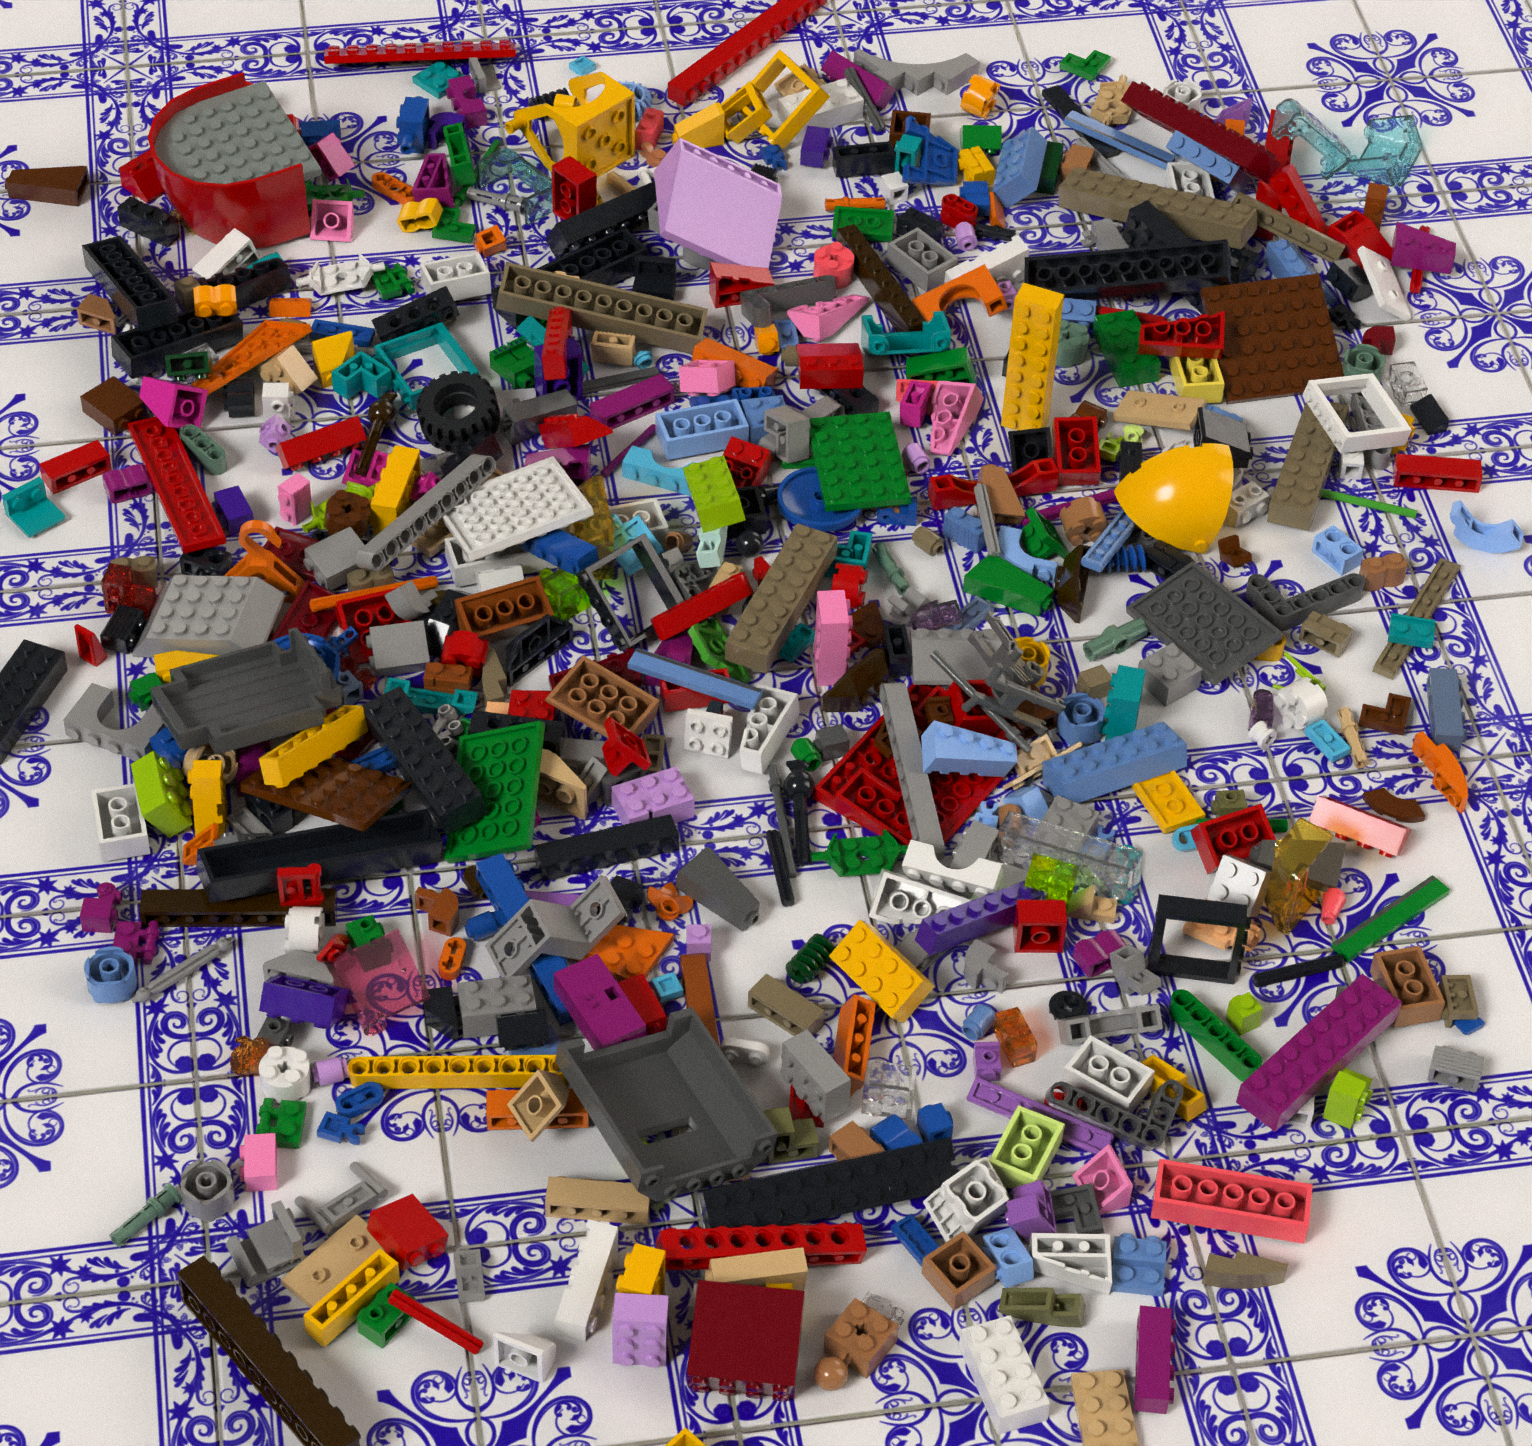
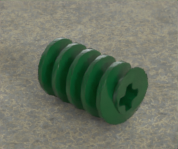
M814 934L786 964L787 974L794 982L799 984L805 981L812 982L814 976H817L820 970L826 966L825 964L831 961L829 955L835 949V946L822 934Z

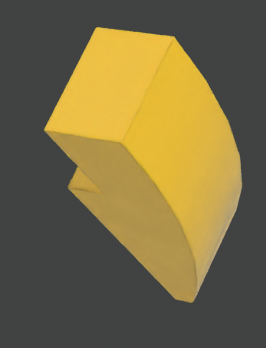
M1154 1054L1140 1062L1155 1070L1151 1087L1154 1093H1156L1159 1086L1168 1080L1173 1079L1181 1083L1184 1092L1176 1114L1187 1122L1207 1110L1205 1094L1189 1085L1185 1074ZM1165 1087L1166 1096L1173 1099L1175 1097L1173 1089Z

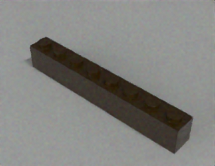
M852 224L838 228L836 242L842 243V246L852 251L854 254L855 275L896 332L922 331L925 319L858 227Z
M321 888V891L324 892V902L320 905H307L303 907H323L322 913L325 916V926H336V889ZM204 889L142 890L139 914L142 927H148L150 921H157L159 923L158 927H285V916L288 915L289 908L293 906H280L279 891L209 903ZM304 889V892L311 893V889Z

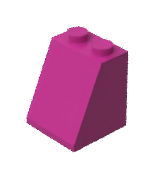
M143 376L139 397L164 426L181 429L185 425L192 424L201 429L208 393L207 389Z

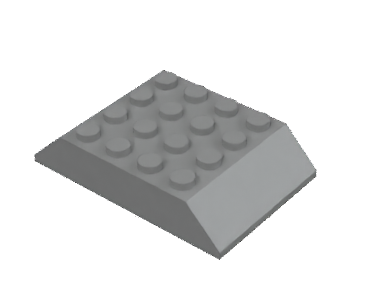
M174 575L160 590L146 625L132 652V656L154 657L155 654L175 650L223 655L266 643L285 595L258 577Z

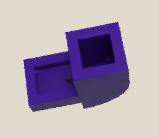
M442 112L433 115L429 119V129L426 133L428 148L436 150L442 140L445 139L443 126L462 122L465 134V116L452 112Z

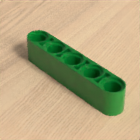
M1178 989L1172 993L1168 1011L1169 1016L1240 1081L1244 1082L1262 1066V1057L1194 995L1184 989Z

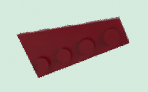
M633 646L627 648L624 653L618 655L612 653L607 655V659L596 662L635 686L642 685L640 672L628 669V662L634 654ZM571 668L548 676L551 691Z

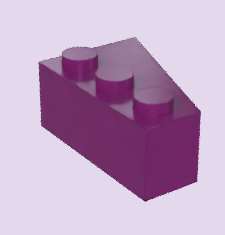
M445 153L426 154L411 190L415 202H420L426 198H436L442 207L455 208L451 170Z
M1397 222L1392 240V266L1451 274L1456 253V243Z
M590 444L526 455L524 467L554 456L580 492H588L591 476Z

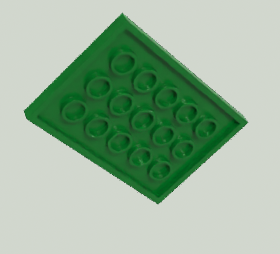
M890 411L810 418L809 441L825 512L911 504V495Z
M541 720L459 736L456 761L482 794L488 814L447 835L444 860L449 864L494 856L500 853L505 854L532 849L545 724Z

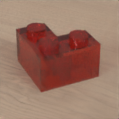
M109 563L101 580L106 613L113 614L118 604L142 609L144 619L147 620L157 599L155 586L134 583L130 566Z

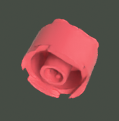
M832 242L831 245L815 250L813 277L823 275L835 276L836 289H842L851 284L854 273V254L851 250L842 246L840 242Z

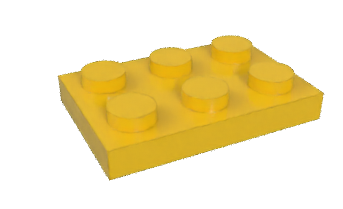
M1175 770L1130 785L1163 834L1175 831L1180 827L1195 824L1198 818H1205L1206 814Z

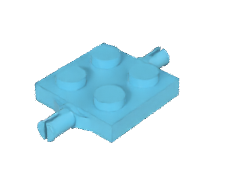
M617 514L612 515L614 519L611 516L609 517L610 522L616 529L603 542L610 552L646 533L658 555L665 551L639 515L625 523L621 522ZM633 549L615 558L629 577L638 570L644 569Z

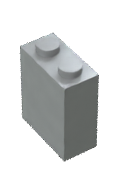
M348 527L305 548V559H303V562L308 571L312 570L317 583L331 591L347 583L348 573L362 569L356 565L355 559L357 552L365 545L353 529Z
M423 620L369 627L366 645L367 649H372V656H369L370 670L375 669L376 677L425 671L426 664L430 662Z

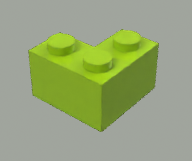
M1345 1067L1343 1071L1339 1070L1330 1087L1323 1118L1351 1130L1354 1122L1361 1120L1365 1109L1363 1107L1365 1103H1369L1372 1097L1373 1090L1370 1089L1372 1079Z

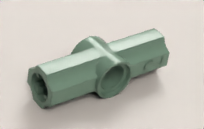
M1136 618L1119 627L1110 625L1100 636L1083 644L1085 657L1089 661H1095L1111 652L1120 654L1128 648L1130 643L1146 636L1148 629L1142 618Z

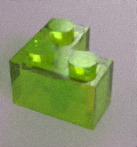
M1033 853L1024 886L1047 892L1045 900H1065L1067 912L1079 866Z

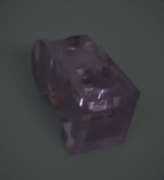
M1265 689L1256 690L1251 704L1252 711L1250 712L1248 731L1259 721H1264L1267 724V728L1272 729L1274 720L1273 694Z

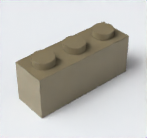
M765 974L748 991V1007L793 1036L805 1030H808L814 1036L824 1026L825 1010L818 1004L804 998L798 991H793L785 986L777 978Z

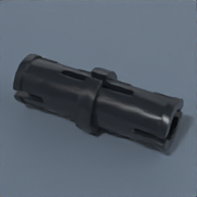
M977 223L975 227L976 236L989 237L994 241L996 239L1012 241L1011 237L1016 235V230L1000 228L999 225L989 226Z

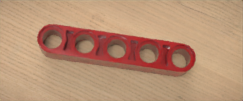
M740 572L662 612L650 621L659 640L662 641L748 597L754 591L745 572Z

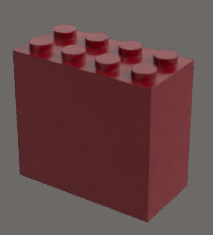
M698 1280L687 1367L688 1388H693L692 1391L698 1393H708V1390L719 1391V1394L725 1396L744 1393L746 1397L760 1399L762 1395L772 1396L773 1400L786 1402L789 1398L794 1399L805 1291Z

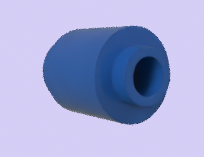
M487 911L467 919V925H464L466 935L469 939L473 938L475 942L496 934L502 928L500 917L496 911Z

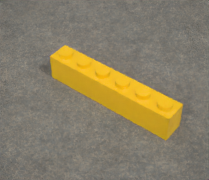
M343 705L324 717V724L303 730L260 757L259 762L264 784L274 785L276 788L286 787L290 781L302 777L304 772L316 768L318 763L330 759L332 754L344 750L346 745L358 741L360 736L368 732L363 706Z

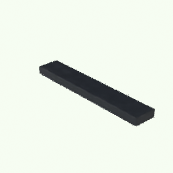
M1059 85L1042 90V96L1063 119L1072 110L1087 116ZM1073 129L1080 138L1084 137L1106 159L1118 155L1116 147Z

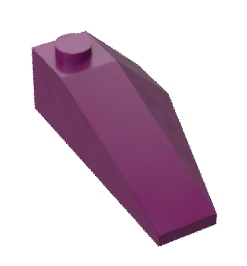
M691 627L668 639L662 640L654 654L692 666L695 646L688 634V630ZM645 674L644 685L660 687V679Z

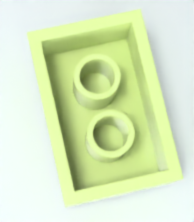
M1018 1105L989 1159L1002 1184L1012 1189L1042 1180L1062 1143L1065 1124Z

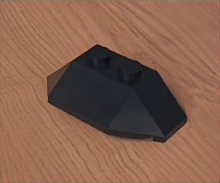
M453 589L435 591L438 596L430 600L432 605L428 607L429 612L411 620V622L424 621L429 655L441 658L445 636L447 634L451 636L454 631H459L454 601L455 599L472 595L470 593Z
M546 614L515 637L506 646L507 686H513L573 640V624Z

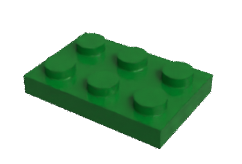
M835 206L832 238H836L838 228L855 224L866 240L891 242L894 210Z

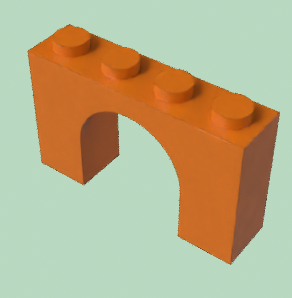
M985 264L912 299V303L927 322L932 319L933 311L945 312L952 302L961 298H974L978 300L989 317L1008 309L1004 295Z

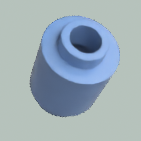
M977 1005L963 1021L961 1028L963 1034L973 1041L982 1038L996 1022L994 1010L988 1005Z

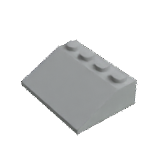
M919 628L910 630L913 685L952 684L953 680L930 657V654L935 650L965 680H985L993 668L987 666L976 648L968 641V637L972 632H976L975 636L977 638L982 637L993 653L998 650L1002 642L993 629H984L983 631L962 629L960 631L946 628L939 630Z

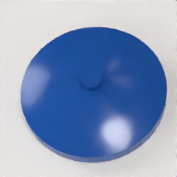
M815 466L792 472L783 479L778 488L777 503L779 510L794 525L798 523L823 532L834 531L852 524L862 512V509L825 512Z

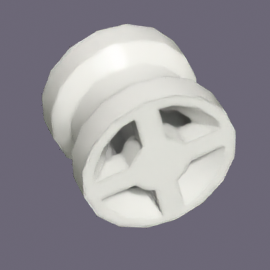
M1264 721L1257 722L1248 733V738L1252 742L1256 741L1258 747L1262 750L1267 749L1277 736V732L1267 728V724Z

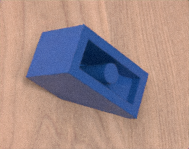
M340 120L301 122L302 140L307 147L332 132L336 137L341 138Z

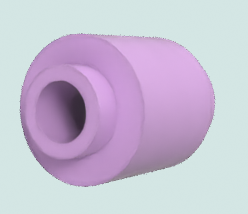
M968 222L959 223L954 232L958 247L963 251H970L978 243L974 227Z
M918 443L908 444L904 448L902 457L913 472L922 474L930 468V459Z
M335 1057L314 1062V1067L311 1068L313 1082H318L319 1086L343 1082L345 1078H349L346 1059Z

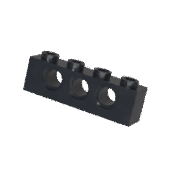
M444 286L371 321L381 343L426 327L452 320L460 314L447 286Z
M864 386L863 388L817 389L824 396H830L843 405L846 415L878 412L879 399Z
M473 710L468 735L541 720L545 724L543 749L550 750L560 757L565 740V722Z

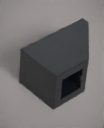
M452 986L422 990L426 1024L453 1041L458 1040V1030H462L461 1015H456V1010H459L458 995L453 996Z

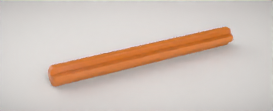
M436 576L412 580L419 592L435 589L438 586ZM411 580L311 599L309 606L312 612L335 608L336 601L398 588Z

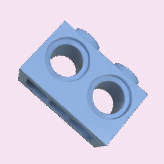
M1333 525L1315 535L1312 552L1343 576L1361 565L1364 549Z
M1012 1227L983 1236V1247L981 1250L997 1267L995 1279H999L1004 1288L1034 1279L1033 1259Z

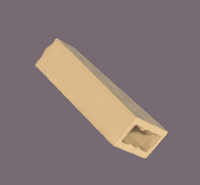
M804 1248L710 1259L709 1268L705 1270V1281L766 1287V1283H793V1290L804 1291L808 1274Z

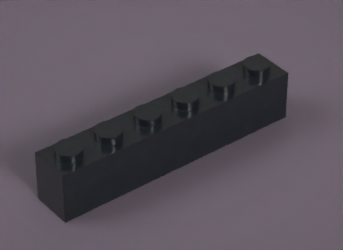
M671 814L534 845L535 862L542 881L554 880L568 875L580 874L594 869H602L607 866L623 864L679 850V833Z

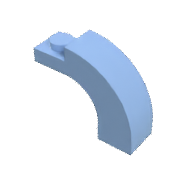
M1461 500L1453 502L1450 520L1455 525L1454 536L1463 544L1475 550L1489 553H1505L1521 548L1524 533L1513 519L1498 524L1483 523L1472 516Z
M1001 525L998 535L1001 553L998 556L1035 579L1054 584L1058 562L1035 558L1026 554L1020 547L1022 529Z

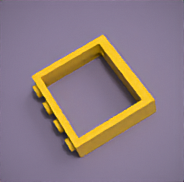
M779 49L752 80V83L763 94L780 73L788 67L811 90L775 133L765 123L757 128V131L764 137L769 136L767 138L768 142L772 145L777 144L782 149H785L830 96L790 57ZM752 101L739 111L745 118L753 112L750 109L753 105Z

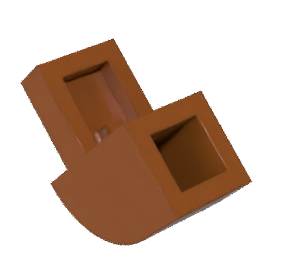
M418 887L415 892V907L429 913V930L451 937L459 923L457 896L446 887H444L441 894L431 889Z

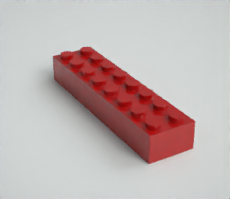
M1271 109L1265 151L1268 150L1276 155L1275 160L1281 163L1278 168L1280 169L1290 164L1297 121L1293 120L1294 112ZM1259 180L1256 200L1282 213L1279 197L1272 190L1270 182L1266 184ZM1257 225V230L1251 237L1273 240L1274 233Z

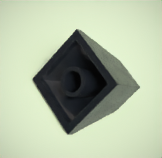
M1050 427L1008 431L1012 473L1033 460L1053 458Z

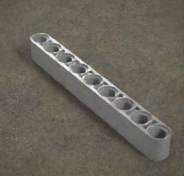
M478 454L470 455L357 552L356 565L367 570H382L492 475L496 468L494 458Z
M883 683L880 685V701L912 839L933 845L937 860H943L945 856L944 841L928 774L923 773L922 748L907 686L905 683Z

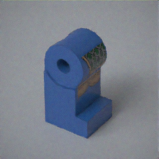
M911 497V504L877 507V520L882 524L916 526L917 497Z

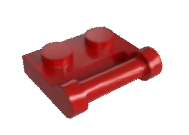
M312 863L308 867L277 868L280 906L320 905L324 902V892L321 891L320 884L322 870L319 864ZM303 879H310L311 893L304 892Z

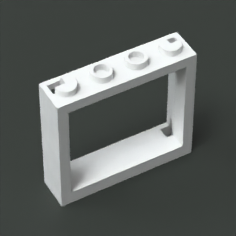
M1373 373L1309 380L1302 395L1340 453L1404 446L1412 431ZM1361 392L1385 428L1349 433L1325 396Z

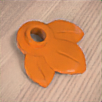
M672 882L667 883L660 890L654 887L648 888L647 898L656 907L657 915L663 920L673 921L679 914L689 912L693 905V899L688 895L679 896Z

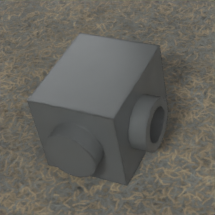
M842 724L816 730L813 745L820 753L823 762L844 757L849 751L850 740Z

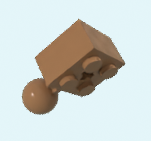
M854 1298L825 1333L823 1351L830 1356L821 1359L815 1366L814 1379L817 1385L826 1391L840 1389L848 1378L847 1366L863 1377L868 1378L896 1344L899 1325Z

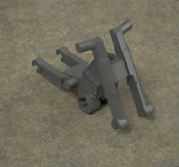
M989 610L984 618L997 634L1002 645L993 653L982 637L977 638L975 636L976 632L970 634L968 641L976 648L987 666L993 668L990 675L984 681L991 687L994 697H989L976 691L961 708L963 711L969 712L979 704L986 707V710L1033 728L1037 734L1043 736L1048 730L1045 727L1046 722L1020 712L1017 707L1026 699L1033 704L1036 703L1061 714L1066 708L1065 705H1062L1064 700L1058 697L1053 699L1038 693L1036 690H1031L1030 684H1037L1044 675V670L1034 661H1027L1025 663L1022 660L1023 650L1017 647V642L1000 620V617H994L992 615L993 611Z

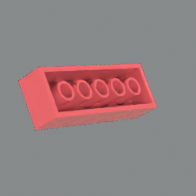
M1159 1159L1151 1218L1304 1244L1309 1228L1313 1184Z

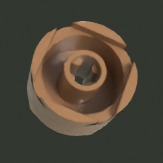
M1081 497L1071 501V506L1067 509L1064 506L1059 515L1068 541L1074 547H1077L1079 544L1081 545L1083 542L1092 541L1095 543L1108 526L1100 501L1097 502L1092 497Z

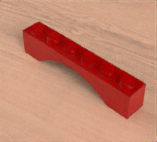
M555 307L553 310H549L542 351L544 380L566 379L567 339L572 338L573 334L570 308Z
M1051 457L1033 460L1007 476L1017 497L1056 491L1059 471ZM951 474L930 477L928 498L934 511L953 508L954 506L977 504L974 486L977 485L978 481L961 479Z

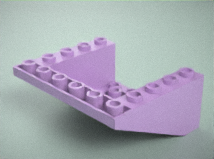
M679 138L654 170L660 236L681 245L683 248L691 249L701 256L711 258L717 263L769 269L782 201L781 185Z

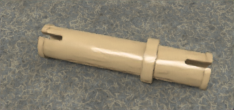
M1342 707L1340 711H1337V716L1341 723V733L1345 735L1347 744L1351 747L1350 752L1355 767L1359 769L1365 768L1366 765H1369V760L1359 736V726L1353 719L1351 709L1349 707Z

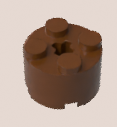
M345 490L336 491L326 504L324 528L326 527L328 534L332 536L351 527L361 539L367 532L370 516L369 500L356 493Z

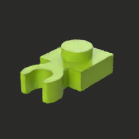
M1108 433L1106 439L1102 438L1099 443L1100 457L1103 460L1115 462L1119 455L1120 441H1122L1123 437L1120 436L1118 439H1114L1111 437L1112 433Z

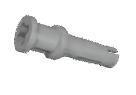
M469 187L466 194L468 200L471 199L501 206V209L505 211L508 209L518 211L519 214H523L527 206L526 197L511 196L510 193L502 195Z

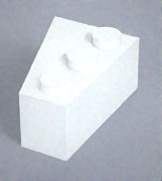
M234 228L192 268V271L197 279L205 277L208 280L215 278L214 274L223 272V275L234 273L236 268H247L261 258L251 239Z
M1031 1234L1029 1254L1033 1259V1271L1109 1295L1112 1286L1110 1234Z

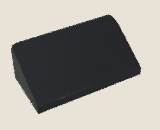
M1432 394L1426 395L1410 406V410L1427 435L1447 431L1449 419Z

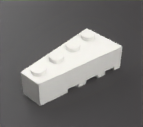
M756 684L755 687L763 689V693L754 710H750V713H748L747 726L744 729L739 751L742 769L763 775L800 714L797 693Z

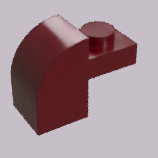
M1375 326L1367 329L1363 334L1361 344H1368L1378 348L1381 355H1393L1396 341L1394 326Z

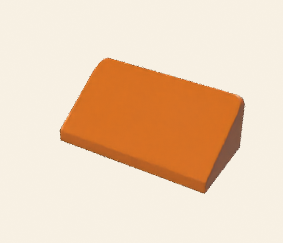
M990 192V226L999 225L1000 228L1006 229L1003 206L994 192Z
M271 298L269 301L270 317H310L311 298Z

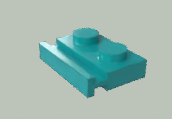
M1391 613L1387 642L1432 649L1436 620Z

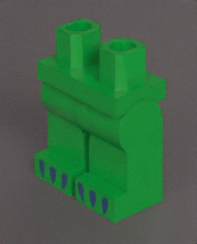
M521 336L507 343V346L502 345L489 352L490 368L505 381L512 384L515 390L520 387L523 389L532 388L534 385L533 381H535L534 351L527 345V340Z

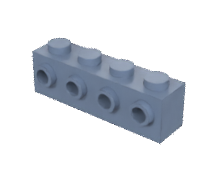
M1430 668L1426 688L1431 740L1436 746L1445 743L1451 751H1460L1462 742H1466L1467 730L1463 729L1465 712H1461L1463 695L1459 694L1462 681L1458 679L1457 669Z

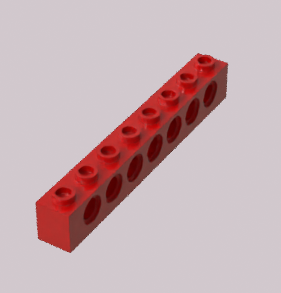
M851 1222L828 1225L827 1223H818L816 1225L793 1224L790 1226L771 1224L765 1227L744 1225L737 1228L718 1226L705 1229L701 1227H692L690 1229L671 1227L660 1230L655 1242L657 1249L666 1251L665 1271L708 1269L710 1259L801 1247L804 1248L807 1266L861 1264L867 1253L862 1224H852Z

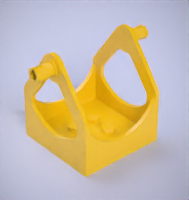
M603 72L577 76L569 80V89L572 95L577 97L580 106L563 108L544 103L520 108L514 112V119L504 124L509 134H513L519 129L521 130L543 165L551 172L552 165L556 163L551 160L532 130V119L544 116L552 118L560 131L564 145L562 160L571 156L597 174V178L635 156V93ZM604 84L605 87L602 93L595 100L589 102L587 90L596 85Z

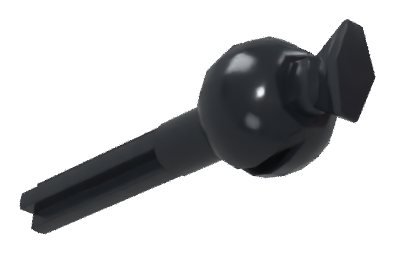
M798 759L786 762L791 773L785 778L783 790L785 795L793 801L796 860L800 866L804 867L805 864L810 865L811 863L807 800L813 795L815 782L813 777L808 772H805L810 763Z

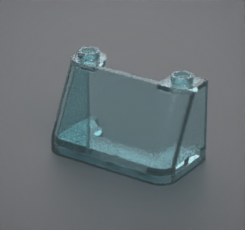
M1289 98L1276 106L1271 134L1278 140L1281 136H1290L1291 140L1301 136L1324 156L1320 160V165L1323 166L1320 170V176L1326 181L1350 163L1351 152L1340 137L1298 101Z
M1404 115L1370 119L1364 129V136L1368 140V144L1360 159L1356 155L1348 157L1345 162L1346 170L1351 175L1390 187H1401L1422 150V141L1414 116Z

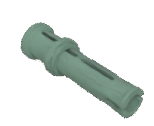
M166 1183L161 1192L154 1197H149L146 1205L109 1235L112 1242L120 1248L156 1217H163L165 1211L174 1203H180L182 1197L174 1186Z

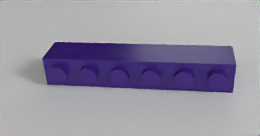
M1028 880L1019 882L922 919L915 941L930 956L1014 924L1017 900H1040L1042 894Z

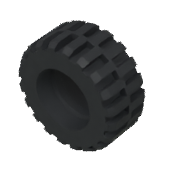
M452 371L448 375L444 373L439 375L440 378L431 380L429 386H425L421 391L422 394L418 396L416 412L422 433L432 446L438 449L441 447L442 451L449 452L451 450L453 453H457L461 445L472 440L473 435L479 432L495 434L498 429L501 417L496 394L490 383L484 378L481 379L480 375L475 373L470 375V372L462 371V373ZM470 405L475 407L469 415L460 419L442 417L448 409L454 406Z

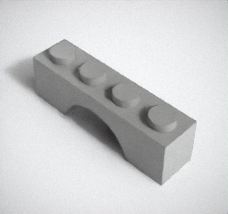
M1146 1004L1057 1020L1060 1041L1064 1045L1084 1043L1090 1035L1100 1039L1163 1029L1160 1006L1158 1004Z

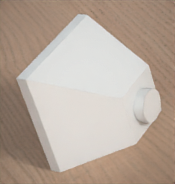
M495 1332L493 1335L495 1365L540 1383L544 1382L557 1358L555 1343L548 1338L537 1337L532 1334Z

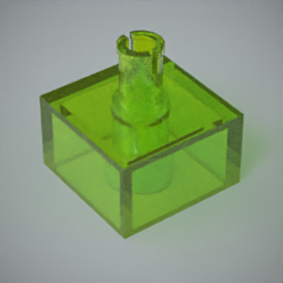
M548 567L540 572L539 576L554 612V617L568 621L591 607L589 597L579 585L577 576L563 569L553 573Z

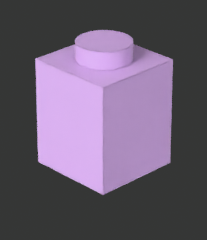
M711 924L686 925V954L705 953L706 961H711Z

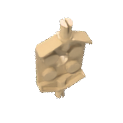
M1120 75L1119 81L1101 82L1094 106L1091 107L1090 115L1107 126L1126 124L1130 118L1132 109L1120 101L1130 86L1126 83L1128 79L1126 75H1124V78L1123 75Z

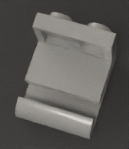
M281 1200L271 1204L273 1219L247 1230L248 1239L239 1242L237 1236L234 1235L226 1242V1247L247 1287H254L287 1273L304 1260L303 1243L306 1242L304 1233L300 1227H295V1218L291 1209H285Z

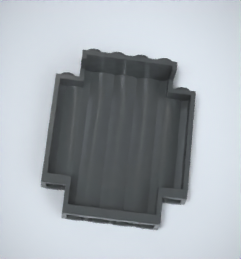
M295 627L288 629L291 649L284 650L279 648L273 640L170 669V683L152 687L150 690L152 703L157 714L160 715L164 725L168 727L171 736L176 740L178 747L182 751L210 743L214 753L218 755L324 724L323 717H326V709L342 705L341 698H344L343 688L340 684L336 683L331 669L326 667L323 658L318 656L314 646H310L306 635H302L299 629Z

